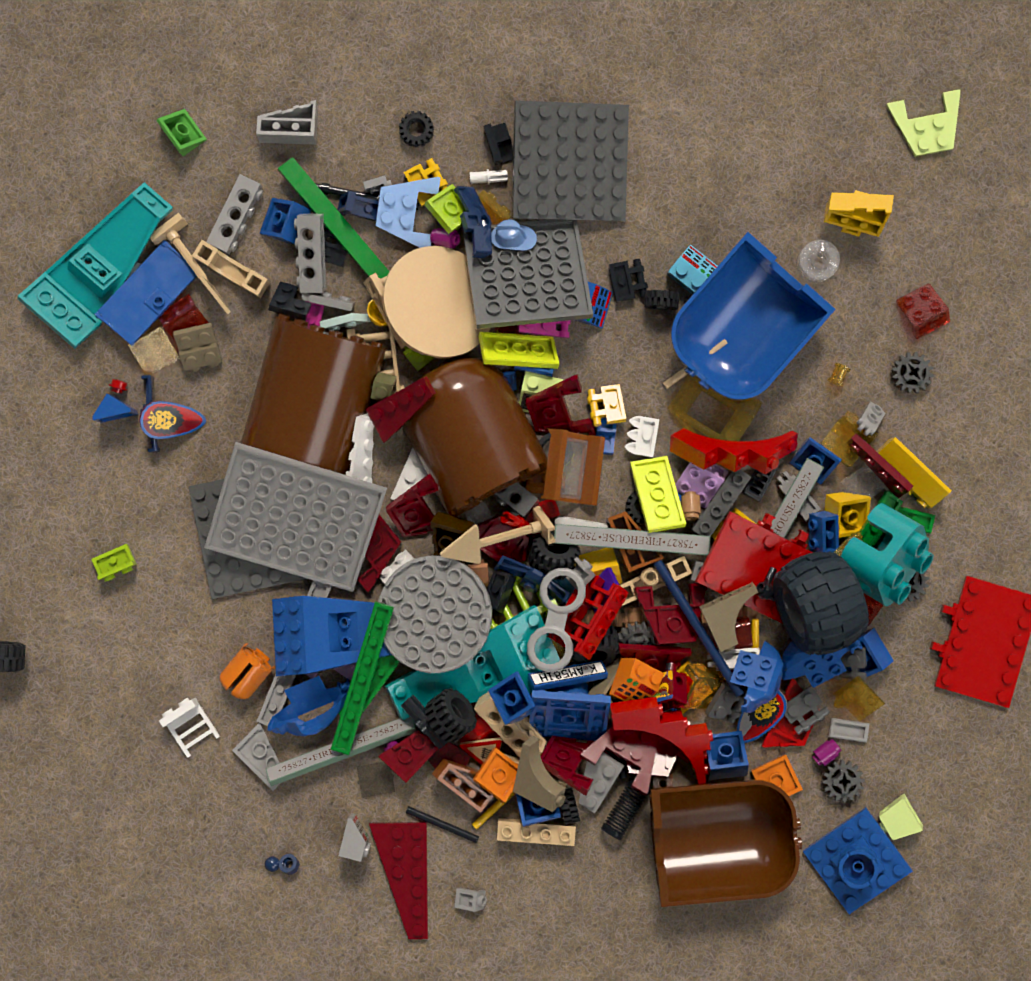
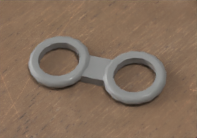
M557 568L550 571L540 584V598L548 609L545 626L538 628L530 636L527 643V654L530 662L537 669L544 672H556L563 669L570 662L573 655V643L571 637L565 631L568 614L576 611L582 605L586 596V586L582 577L576 571L569 568ZM568 576L576 582L578 595L572 604L557 606L550 601L547 594L548 586L554 578ZM547 633H554L560 636L565 644V654L555 664L541 662L535 653L537 640Z

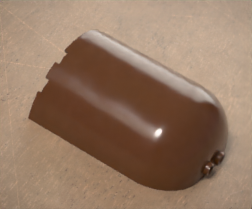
M463 358L452 362L447 360L441 363L440 367L425 371L423 377H428L436 394L403 425L404 431L426 474H431L438 484L436 494L446 513L455 517L482 504L483 500L515 483L520 484L545 471L547 468L548 457L505 375L495 365L483 364V359Z
M745 780L650 789L653 854L657 869L656 880L658 890L660 891L661 907L767 898L784 891L796 877L800 863L799 849H802L801 837L797 838V830H801L800 818L796 816L795 807L790 797L777 785L764 780Z

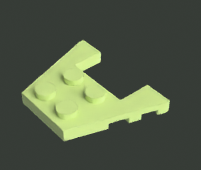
M960 89L942 93L945 107L944 113L908 119L904 100L886 104L888 111H890L915 157L948 151L954 148Z

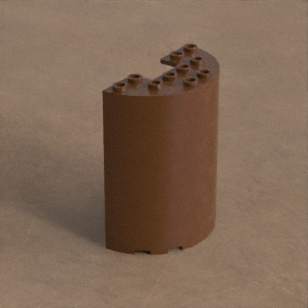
M279 314L274 319L241 444L346 475V471H350L351 460H348L349 453L355 444L352 442L355 420L357 416L367 414L366 409L371 406L373 382L377 373L381 370L387 348L382 347L383 344L372 341L371 344L366 343L364 338L353 335L350 338H345L343 333L334 330L328 333L324 331V327L317 325L308 326L309 322L300 319L291 321L290 316Z

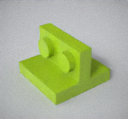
M453 184L427 200L424 204L448 234L454 230H459L462 226L460 215L462 212H466L458 194L454 191L456 187Z

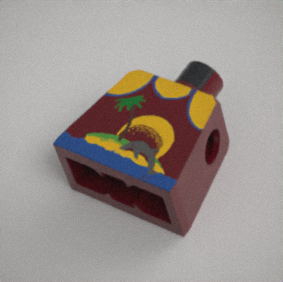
M666 663L659 690L653 696L657 698L658 704H662L663 711L687 704V678L685 675L676 672L677 665L675 663Z

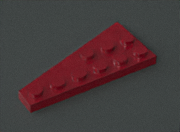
M427 822L369 823L408 939H428Z

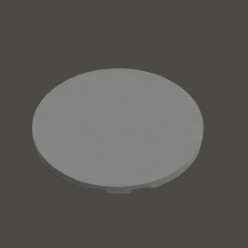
M425 556L403 564L388 578L378 599V602L394 607L384 640L385 646L402 664L420 672L442 673L465 665L479 653L490 633L492 606L488 591L482 580L471 568L455 559L441 556Z

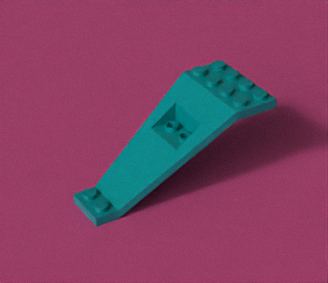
M144 182L48 270L21 292L17 299L70 346L76 349L102 325L103 322L96 318L94 314L128 279L157 225L173 210V207Z
M533 605L491 629L482 649L465 665L442 673H425L413 670L386 685L385 688L400 719L405 720L410 717L401 705L412 695L426 707L427 703L443 690L452 688L462 693L470 703L477 702L479 697L489 692L490 688L517 671L529 694L532 693L533 689L527 678L528 673L542 670L537 669L530 662L527 654V643L530 636L538 628L545 626L537 606ZM547 633L537 640L535 653L541 662L555 664L560 661V658L552 640L547 637L549 634ZM478 657H481V661L477 663ZM488 673L489 677L485 680V675Z

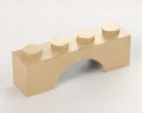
M201 240L192 255L200 263L260 299L271 283L265 277L243 266Z
M680 556L664 564L674 581L692 574L685 556ZM652 573L647 574V579L653 580L654 575ZM641 575L620 584L621 587L629 592L622 606L637 599L633 588L646 586L641 581ZM661 577L658 584L652 586L653 591L665 586Z

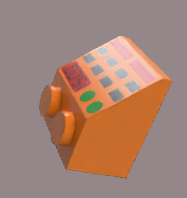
M621 658L609 695L621 701L653 697L659 690L664 673L636 658Z

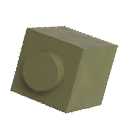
M377 373L373 382L371 398L383 400L394 394L397 376Z

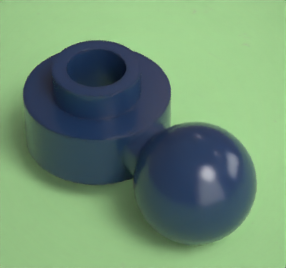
M286 854L280 860L277 857L271 856L265 861V868L269 872H275L280 868L287 875L296 873L300 865L299 860L292 854Z

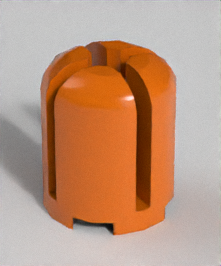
M248 643L242 646L225 667L219 679L222 687L227 691L252 665L251 669L230 693L239 699L251 697L275 668V666L271 667L268 663L270 658L261 650L256 648L254 651L246 647Z

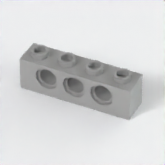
M239 174L206 241L208 244L230 255L231 251L234 252L236 250L239 234L243 235L247 227L245 222L248 217H252L255 211L253 206L256 200L259 201L263 195V187L260 183ZM244 194L249 195V200L246 203L240 202V198ZM234 212H241V216L239 219H232V214ZM228 228L232 229V235L224 237V231Z
M299 214L297 219L294 220V228L297 230L298 238L295 239V248L298 249L296 268L299 269V276H297L296 281L297 288H300V293H323L326 291L324 214ZM306 229L313 232L312 239L306 237ZM307 248L314 252L313 258H309L306 255ZM307 268L314 270V277L308 276Z

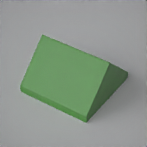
M185 109L156 120L183 157L207 140Z

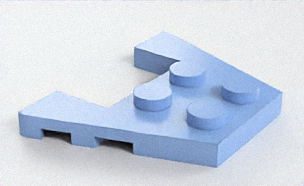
M441 177L380 187L375 225L419 248L431 246V234L413 232L418 192L438 194Z

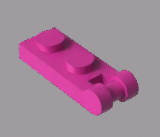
M571 320L517 325V332L569 338L568 325L571 324ZM556 324H561L560 331H556Z

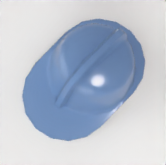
M510 219L500 222L491 233L493 245L500 249L527 251L532 249L537 241V236L531 228L519 225L518 222Z

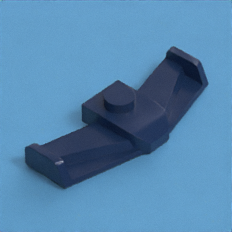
M457 186L454 191L458 194L466 212H462L460 215L464 232H469L473 235L472 257L485 258L492 254V223L490 216L487 214L474 187Z
M151 375L141 376L142 380H146V404H142L143 409L146 405L153 402L154 377ZM150 438L152 448L147 449L148 452H160L158 440Z
M504 555L494 568V570L501 569L522 578L519 585L526 591L535 594L539 590L543 578L546 576L536 568L527 566ZM553 580L550 582L547 594L559 602V606H563L570 593Z

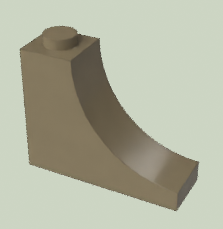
M753 582L699 606L720 652H729L738 644L735 633L736 618L743 604L750 597L758 593Z
M532 736L522 745L513 792L553 812L556 808L563 805L566 788L555 781L544 767L539 752L540 739Z

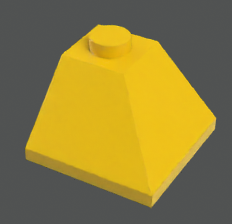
M845 492L826 495L824 511L839 515V538L858 534L870 513V496Z

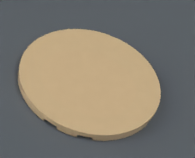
M442 246L421 247L399 259L387 275L382 294L383 310H385L387 322L397 338L413 351L439 359L456 357L470 352L479 344V332H489L490 328L476 329L465 254Z

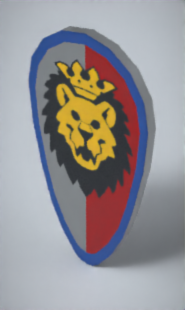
M780 690L775 698L767 704H762L754 712H742L738 721L737 731H742L744 743L758 739L784 717L787 710V701L785 695Z

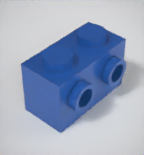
M827 511L809 513L808 544L810 551L839 553V515Z

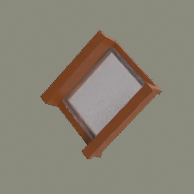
M548 429L551 437L544 491L541 498L597 506L605 437L578 434L561 429Z

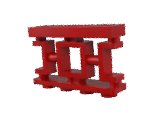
M598 575L586 585V596L582 605L576 611L568 614L565 631L569 634L571 640L577 642L574 651L588 660L596 652L598 645L606 635L608 628L629 594L623 587L612 583L608 591L601 588L605 580ZM575 589L565 606L575 601L578 590ZM594 592H598L594 601L590 600ZM605 596L609 597L604 606L600 605ZM592 606L597 611L589 625L581 621L589 607ZM576 624L578 625V628L575 631L574 635H572L570 633ZM588 630L589 632L587 633L585 639H580L584 631ZM554 633L548 634V638L558 645L565 647L564 641L560 636Z

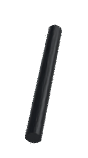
M410 806L406 810V814L474 843L478 841V835Z

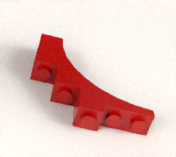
M683 428L671 435L670 452L703 470L718 463L733 472L748 465L763 474H767L778 467L779 459L796 450L798 433L790 431L781 436L758 441H726L699 435Z
M656 697L610 704L614 730L646 731L671 741L691 761L698 784L706 783L705 775H709L707 763L704 764V759H707L706 750H711L710 742H713L712 730H708L706 723L688 725L687 717H683L681 710L663 712L662 704H658Z

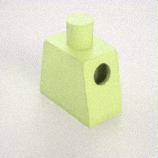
M902 794L879 813V818L882 822L878 824L885 833H889L892 840L923 831V824L905 794Z

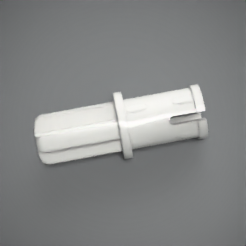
M487 169V171L470 172L471 184L488 183L490 185L491 182L508 181L507 170L489 171Z

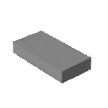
M830 718L828 737L867 743L869 723Z

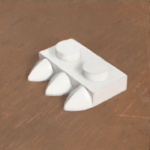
M642 416L631 418L629 422L638 429L627 432V435L636 442L628 443L625 445V448L635 455L653 457L659 419Z

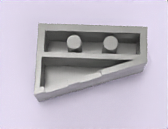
M316 100L302 106H293V108L284 111L278 110L257 116L256 135L259 143L316 145L318 123Z

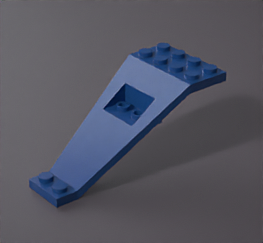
M314 596L272 599L276 676L311 674L357 663L375 602ZM384 643L379 658L392 655Z

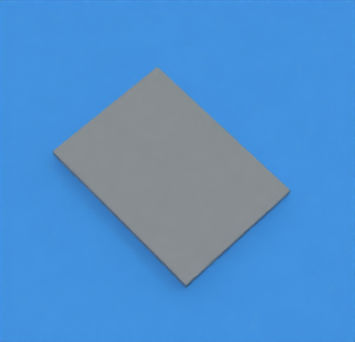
M235 442L204 548L353 592L387 488Z

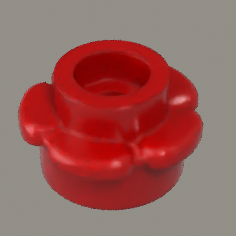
M112 379L111 384L109 383V386L112 387L111 391L120 394L123 391H127L126 382Z

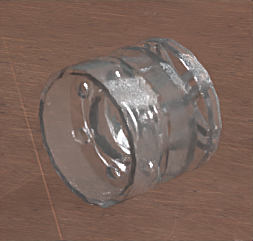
M814 240L808 243L797 255L795 261L796 271L805 282L821 284L838 270L840 254L832 243L825 240ZM817 257L823 260L821 264L819 262H815Z

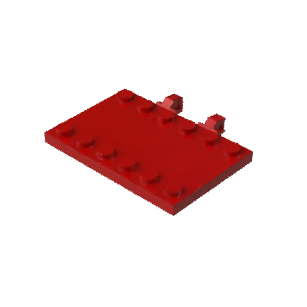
M729 511L695 581L723 595L751 582L757 586L760 582H764L770 567L776 568L777 572H779L790 561L808 553H813L806 549L808 544L805 542L809 534L798 530L799 534L797 537L787 540L773 533L774 530L771 529L772 521L776 517L765 513L762 522L758 520L755 524ZM755 594L743 604L782 623L776 603L770 599H761Z
M965 576L958 604L953 603L952 607L942 605L940 612L952 615L950 620L953 621L947 641L944 640L943 644L931 641L929 648L939 651L938 656L942 657L934 686L1009 708L1031 634V594Z

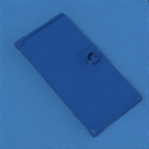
M163 240L94 315L128 344L133 346L197 275L184 257L167 241Z

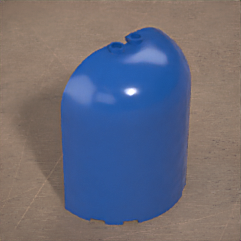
M749 232L744 235L680 309L671 329L673 349L681 363L686 367L684 371L692 378L695 376L700 380L699 384L704 389L708 390L710 388L716 393L731 399H748L765 391L836 310L807 283L802 285L775 261L777 257ZM725 339L728 344L713 354H709L710 350Z

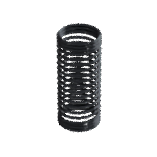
M629 778L626 786L633 789L631 785L634 780ZM627 787L624 788L629 792L625 790L623 792L637 801L621 793L624 797L619 796L622 800L617 799L619 802H616L617 805H614L617 809L612 808L614 811H610L612 814L609 813L610 817H607L609 820H605L607 823L604 822L601 827L604 832L620 841L626 835L625 832L631 826L630 823H633L632 820H634V817L638 814L637 811H640L639 808L643 805L642 802H645L644 799H646L644 794L635 790L639 793L637 794ZM615 816H617V817L623 819L625 822L619 820V819L616 818Z

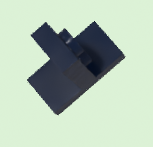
M347 191L340 196L337 210L342 216L348 214L376 221L379 201L356 196V192Z

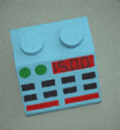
M690 244L670 268L667 275L693 295L718 266Z

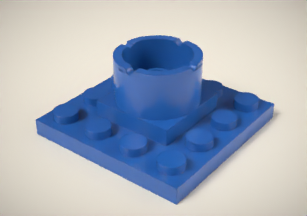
M586 682L551 688V692L532 690L531 698L536 707L530 714L529 723L542 737L559 736L596 741L606 733L611 696L604 694L589 695V685Z
M867 807L803 850V853L848 914H851L913 872Z

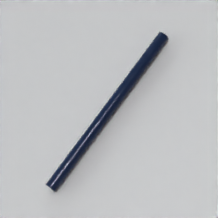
M662 560L653 564L735 697L737 698L744 693L743 689L739 684L730 682L733 673Z

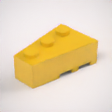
M831 193L826 204L823 222L879 237L892 212L894 195Z

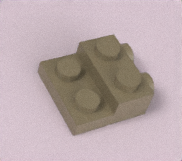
M211 323L174 331V338L179 349V356L184 371L196 372L200 367L207 365L213 368L222 362L221 351Z

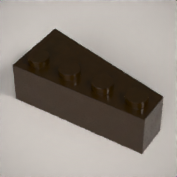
M437 511L431 520V528L433 530L432 544H434L433 556H441L440 552L474 525V522Z

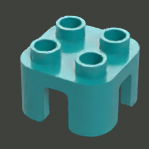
M880 503L874 507L867 517L870 525L886 533L885 538L878 546V550L858 538H851L845 546L841 557L851 567L864 594L884 606H889L893 602L900 605L910 593L911 584H909L911 578L916 572L920 574L925 573L930 567L934 555L928 551L929 538L923 525L886 504Z

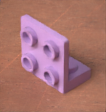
M689 462L675 484L677 492L685 495V492L688 491L696 492V494L700 495L701 507L706 508L724 482L729 471L718 464L703 470Z

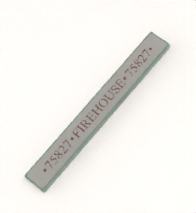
M806 458L774 515L776 518L773 519L771 527L774 530L773 533L785 538L824 469L823 466Z
M555 524L554 532L556 544L707 556L710 546V536L665 532L648 533L647 531L564 524Z
M411 717L405 720L399 718L356 734L350 755L330 750L332 744L265 768L271 786L415 733L417 729L413 723L414 721Z

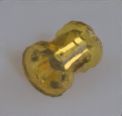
M835 363V369L827 381L843 387V381L851 369L840 363Z

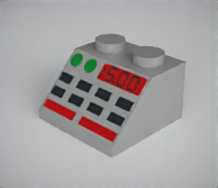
M351 813L348 817L338 856L361 862L363 857L367 858L371 843H368L369 837L354 813Z

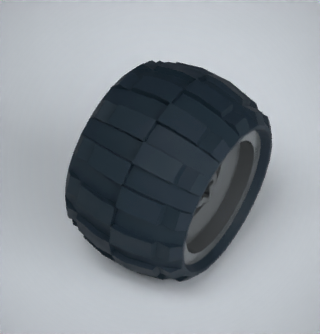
M822 551L808 553L790 561L775 574L773 594L778 613L790 638L804 653L808 655H822L839 651L853 644L867 630L869 615L863 591L851 567L838 554L831 551L827 553Z

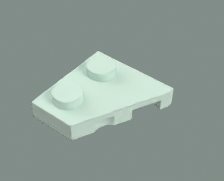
M350 313L320 321V326L329 329V331H339L341 327L351 328L357 324L371 321L368 314Z

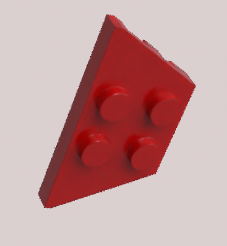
M790 679L784 692L786 701H789L803 691L795 679ZM810 710L802 717L806 721L814 713ZM784 715L766 733L761 746H805L813 725L810 727V730L807 732L803 731L798 735L794 728L800 725L799 722L796 720L790 724Z

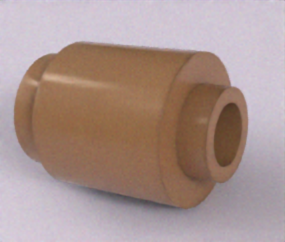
M694 491L685 492V495L681 496V507L686 521L699 520V515H701L700 495Z

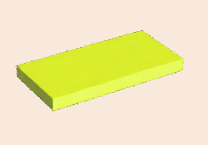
M479 332L478 338L483 364L558 369L559 367L554 337Z
M663 456L630 462V469L647 532L653 533L685 527L686 521L668 457Z

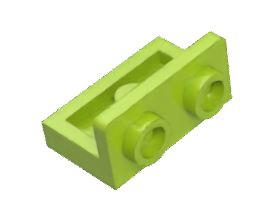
M124 544L91 559L98 574L97 579H104V582L116 578L115 574L119 572L126 574L132 571V567L137 565L128 544Z

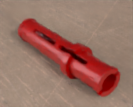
M508 511L503 513L507 518L501 516V522L511 526L512 529L529 525V522L525 521L523 517L515 516ZM539 532V533H536V534L530 533V534H527V535H529V536H531V537H533V538H536V535L541 534V533H540V532Z

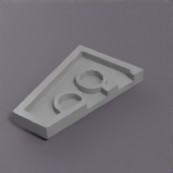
M258 723L232 751L274 791L279 784L270 785L265 768L279 764L280 761L261 723Z
M604 752L596 765L587 761L584 776L593 779V784L587 796L580 793L579 804L596 813L624 765Z

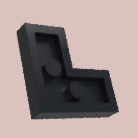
M280 281L270 301L268 310L305 321L310 312L311 303L295 299L298 292L297 286Z

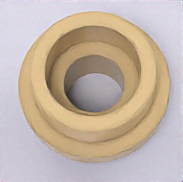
M648 567L642 571L641 581L644 585L655 586L658 584L660 575L655 568ZM649 573L654 575V579L651 581L647 579V574Z

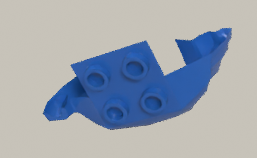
M857 640L850 646L829 654L808 655L801 651L792 641L785 649L782 657V679L788 680L806 675L811 686L814 688L847 671L840 658L848 651L853 654L856 648L863 649L861 642Z
M764 641L759 655L743 650L739 652L730 682L748 687L746 697H744V705L741 706V712L752 713L762 704L769 703L779 691L783 674V662L779 652L767 641Z
M320 676L285 689L284 691L291 704L271 718L268 724V731L282 735L288 732L304 737L324 730L336 719L344 706L350 686L349 679L347 678L345 683L337 682V687L326 689ZM331 702L334 703L328 711L316 716V718L306 722L298 719V716Z

